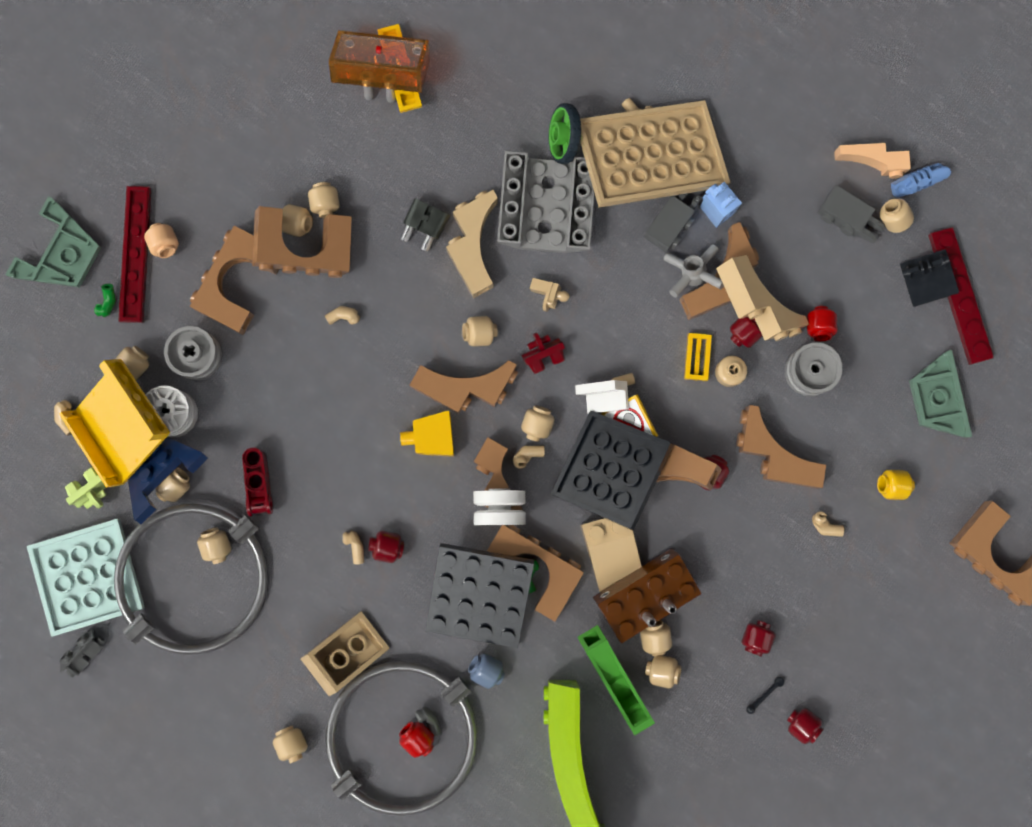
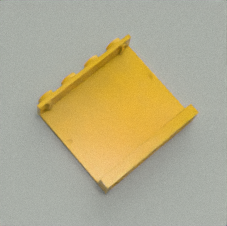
M122 359L104 360L99 365L104 376L75 410L59 413L106 488L124 485L170 434V431Z

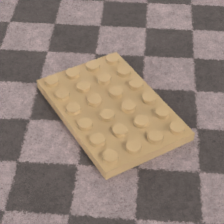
M705 100L580 119V143L599 208L708 190L715 183L719 186L724 181L727 185L731 183Z

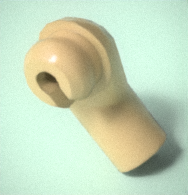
M816 512L812 517L813 525L821 535L843 537L844 526L830 524L824 512Z

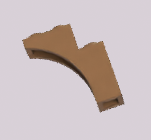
M740 222L731 225L728 229V247L723 263L733 257L747 255L754 269L759 264V255L748 241L750 235L747 228L742 227ZM709 283L683 295L679 299L688 320L731 303L725 287L720 290Z
M509 360L495 371L473 378L448 377L420 365L409 386L460 414L461 410L466 411L472 400L469 398L470 394L493 407L497 403L501 405L507 395L504 389L508 383L513 384L519 372L515 371L517 364Z
M749 405L745 410H742L740 424H743L742 433H738L736 446L740 447V453L766 457V460L762 461L760 473L763 474V480L816 489L823 488L825 464L803 460L781 447L764 425L759 406Z
M673 444V448L657 482L668 480L687 481L712 490L722 469L717 464Z

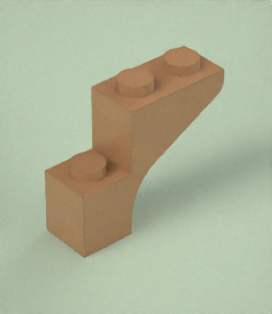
M490 438L486 439L474 460V463L477 464V470L486 475L490 472L493 473L484 491L497 488L510 489L502 475V462L508 449ZM511 506V510H523L521 506Z

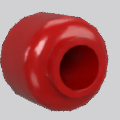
M817 306L807 314L809 323L807 325V333L815 341H829L837 333V314L833 310L828 309L827 306Z
M409 722L399 733V744L414 758L422 755L425 757L434 748L432 745L434 735L421 722Z

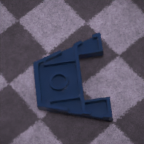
M166 437L128 479L134 520L142 524L157 510L148 495L181 463L190 472L194 473L208 457L196 449Z

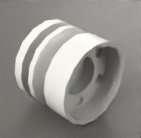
M158 386L145 394L170 431L167 437H180L194 428L198 419V408L194 399L189 394L171 386ZM163 408L170 409L169 414L162 413Z

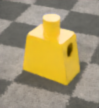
M444 411L413 420V431L400 432L401 446L415 445V452L419 455L453 457L454 446L450 412Z

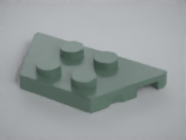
M948 350L909 380L919 426L964 438L972 437L952 350Z

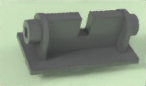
M93 628L88 633L84 632L77 639L75 648L72 651H66L59 661L61 662L60 672L62 673L67 669L66 673L70 677L78 676L89 664V661L83 656L86 654L93 659L104 647L105 640L101 636L95 638Z

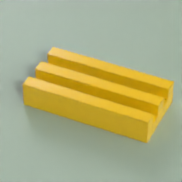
M688 333L684 380L708 381L712 335ZM693 339H696L694 374L692 375L690 374ZM703 339L705 340L703 375H699L701 340Z

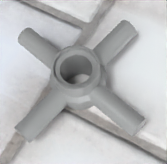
M712 244L701 257L692 255L685 258V260L669 252L665 254L664 261L681 269L683 276L669 291L673 297L676 298L687 285L698 286L704 281L720 290L724 287L722 280L708 273L706 264L718 252V247Z

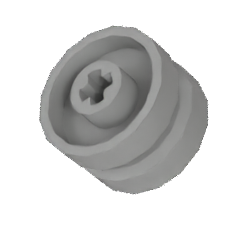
M185 326L178 328L169 336L165 343L164 356L167 365L173 372L189 380L199 381L209 378L218 370L222 361V350L219 342L208 332L199 327Z
M812 342L802 346L789 356L785 364V378L788 385L796 393L803 396L814 397L831 390L838 384L842 375V362L839 354L832 347L824 343ZM814 367L816 372H812L811 368Z

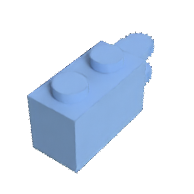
M724 181L719 186L715 183L705 192L706 194L702 197L703 202L700 208L717 228L735 214L742 202Z

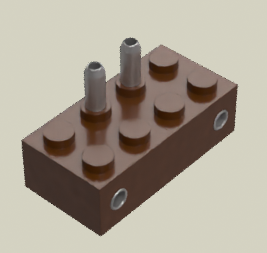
M671 548L598 593L593 599L615 636L622 644L649 626H654L657 621L665 616L675 613L678 608L702 593L680 555Z

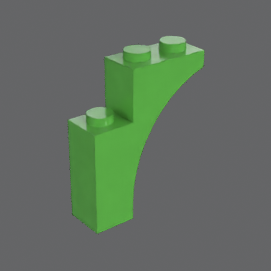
M597 625L578 636V640L634 736L655 724L599 626Z

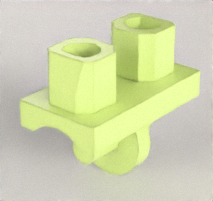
M91 467L83 474L88 482L83 487L78 481H73L65 486L69 496L66 498V501L69 505L73 504L77 508L84 505L86 509L92 505L98 509L103 506L101 499L107 495L104 491L106 487L95 469Z

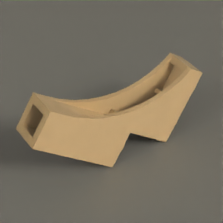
M487 190L476 195V199L470 203L465 201L455 207L456 210L453 211V216L465 237H455L446 246L450 258L473 299L493 288V282L482 261L480 241L484 223L492 209L498 204V197L494 190L487 192Z
M747 255L733 257L716 268L738 318L749 317L750 320L755 318L765 341L770 339L780 341L788 336L792 338L801 334V329L809 325L806 316L789 310L769 293L755 273Z

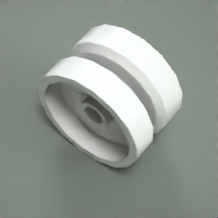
M508 488L473 491L474 504L477 506H488V510L474 512V525H526V512L523 510H511V506H521L526 503L525 491L510 490Z

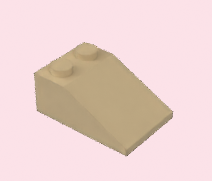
M605 518L580 525L599 592H602L642 567L632 530Z
M361 611L300 659L327 695L330 696L337 693L390 648Z

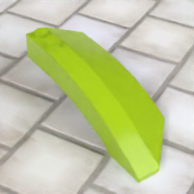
M548 680V686H544L543 690L544 700H548V710L543 711V723L548 725L550 753L555 778L568 819L572 827H605V824L599 823L591 803L582 765L579 685L576 680Z

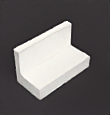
M611 380L575 385L576 395H586L587 414H589L590 410L602 413L629 409L627 381Z

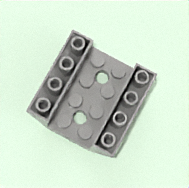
M505 151L497 243L520 250L557 253L590 250L594 189L585 158L575 157L573 162L559 164L554 160L528 158V153ZM546 178H551L555 185L551 189H546L543 187L542 181ZM544 222L551 226V231L546 234L541 233L538 229V226Z

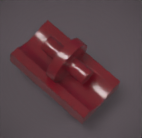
M536 332L533 334L534 341L527 344L531 351L521 355L525 364L531 368L534 374H537L545 369L542 358L550 356L554 365L565 361L562 350L565 347L559 338L551 341L549 335L540 338Z

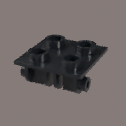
M946 249L900 263L913 307L959 293Z

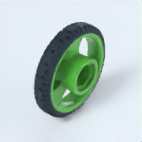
M562 103L556 107L549 125L548 141L550 153L554 161L559 164H568L573 161L581 141L580 116L576 107L570 103Z

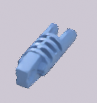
M941 163L925 166L892 182V194L897 198L914 194L948 178L952 171Z

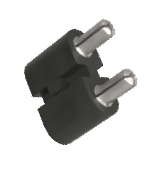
M414 198L403 221L407 226L400 239L408 242L413 229H416L427 235L421 249L428 252L433 240H439L450 215Z

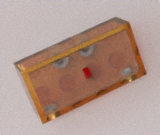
M338 30L329 58L331 82L363 86L364 97L368 101L373 98V87L385 88L386 99L389 103H393L396 99L395 90L422 93L430 63L429 40Z

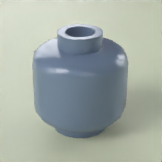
M485 653L480 656L476 655L468 668L471 680L487 689L494 687L496 684L499 685L505 676L502 662Z

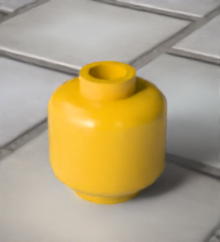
M889 469L884 471L878 478L877 488L886 499L905 500L913 492L915 482L908 471Z

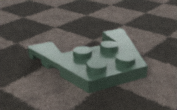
M48 196L39 215L58 224L57 231L37 267L15 257L5 275L14 279L80 288L101 247L53 198Z

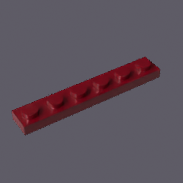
M953 227L933 232L928 235L933 253L946 249L959 293L948 296V300L968 364L972 365L993 359V353Z

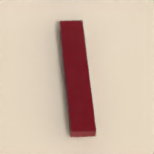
M126 186L118 319L120 323H144L148 246L144 236L149 229L150 187Z

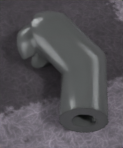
M428 707L416 710L415 716L417 721H426L427 727L434 737L442 734L436 715Z

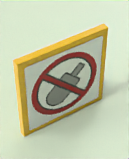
M638 394L628 399L629 409L601 413L603 416L658 437Z

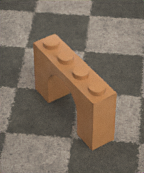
M259 206L255 210L252 266L259 267L261 271H273V268L282 269L283 273L289 274L305 271V274L310 276L327 273L328 277L342 278V275L349 272L351 216L328 214L323 220V243L320 252L316 256L305 258L290 252L283 242V209Z
M233 226L232 230H228L223 239L225 243L221 250H217L212 259L214 263L210 270H206L201 279L202 285L199 290L192 294L190 307L244 335L254 315L250 311L227 300L223 293L222 282L224 275L232 266L243 262L253 263L254 235ZM273 268V271L269 272L276 275L279 269Z
M984 501L949 544L955 548L953 550L955 554L962 559L967 558L973 563L971 567L981 575L986 574L991 579L989 582L995 588L1003 589L1007 592L1010 601L1018 606L1020 604L1031 606L1032 555L1021 568L1014 572L1008 573L996 565L991 555V543L994 536L1011 516L995 502Z
M502 525L487 551L510 556L529 553L540 557L545 562L549 570V582L534 609L555 622L584 573L579 570L581 565L571 559L568 562L563 561L559 558L561 553L551 547L548 550L543 549L539 546L541 541L531 535L526 539L519 534L521 530L514 525H507V527Z

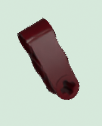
M248 448L242 455L247 515L252 517L254 514L266 512L273 514L267 455L261 449ZM257 452L260 456V461L256 465H252L250 463V456ZM259 475L262 478V485L259 488H254L252 480L255 476Z

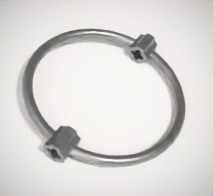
M202 504L172 506L154 513L142 524H139L125 540L118 555L114 572L116 600L123 617L128 623L122 630L125 636L136 645L143 639L159 649L186 655L211 652L230 644L240 637L259 614L267 591L268 575L266 560L261 546L254 536V533L259 529L257 525L246 514L239 520L224 510ZM187 513L210 515L231 525L232 527L228 532L240 545L247 541L254 554L258 569L256 597L243 621L225 636L199 645L175 644L150 633L155 628L154 625L142 613L135 618L128 605L124 590L126 561L134 544L141 535L161 520Z
M413 662L381 664L368 669L354 678L336 699L330 711L326 727V752L329 764L336 777V780L330 786L337 797L344 801L347 797L351 796L363 806L389 815H412L425 812L451 797L466 779L472 767L477 747L475 718L466 699L472 691L459 676L452 681L441 672L429 666ZM395 671L423 674L443 685L445 688L440 693L453 708L459 704L465 717L468 734L465 758L453 781L431 799L405 806L384 804L361 793L358 790L362 785L359 777L350 768L345 773L343 772L335 747L336 725L339 714L347 699L366 681L378 675Z

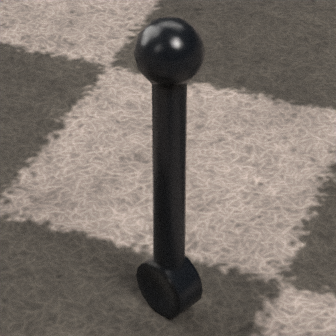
M781 677L775 678L774 684L753 705L747 706V713H755V708L777 687L784 685V679Z

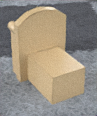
M536 278L532 279L530 290L545 295L543 311L548 312L550 308L555 309L558 300L561 302L568 301L569 293L561 291L559 284Z

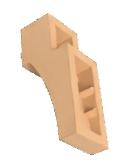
M886 143L840 145L834 152L835 161H853L866 164L881 171V176H889L891 179L901 178L911 169L909 151L886 152Z

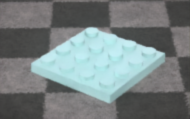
M120 519L107 521L27 546L51 637L122 616L114 590L116 561L126 540ZM129 553L124 570V590L131 611L135 612L145 609Z

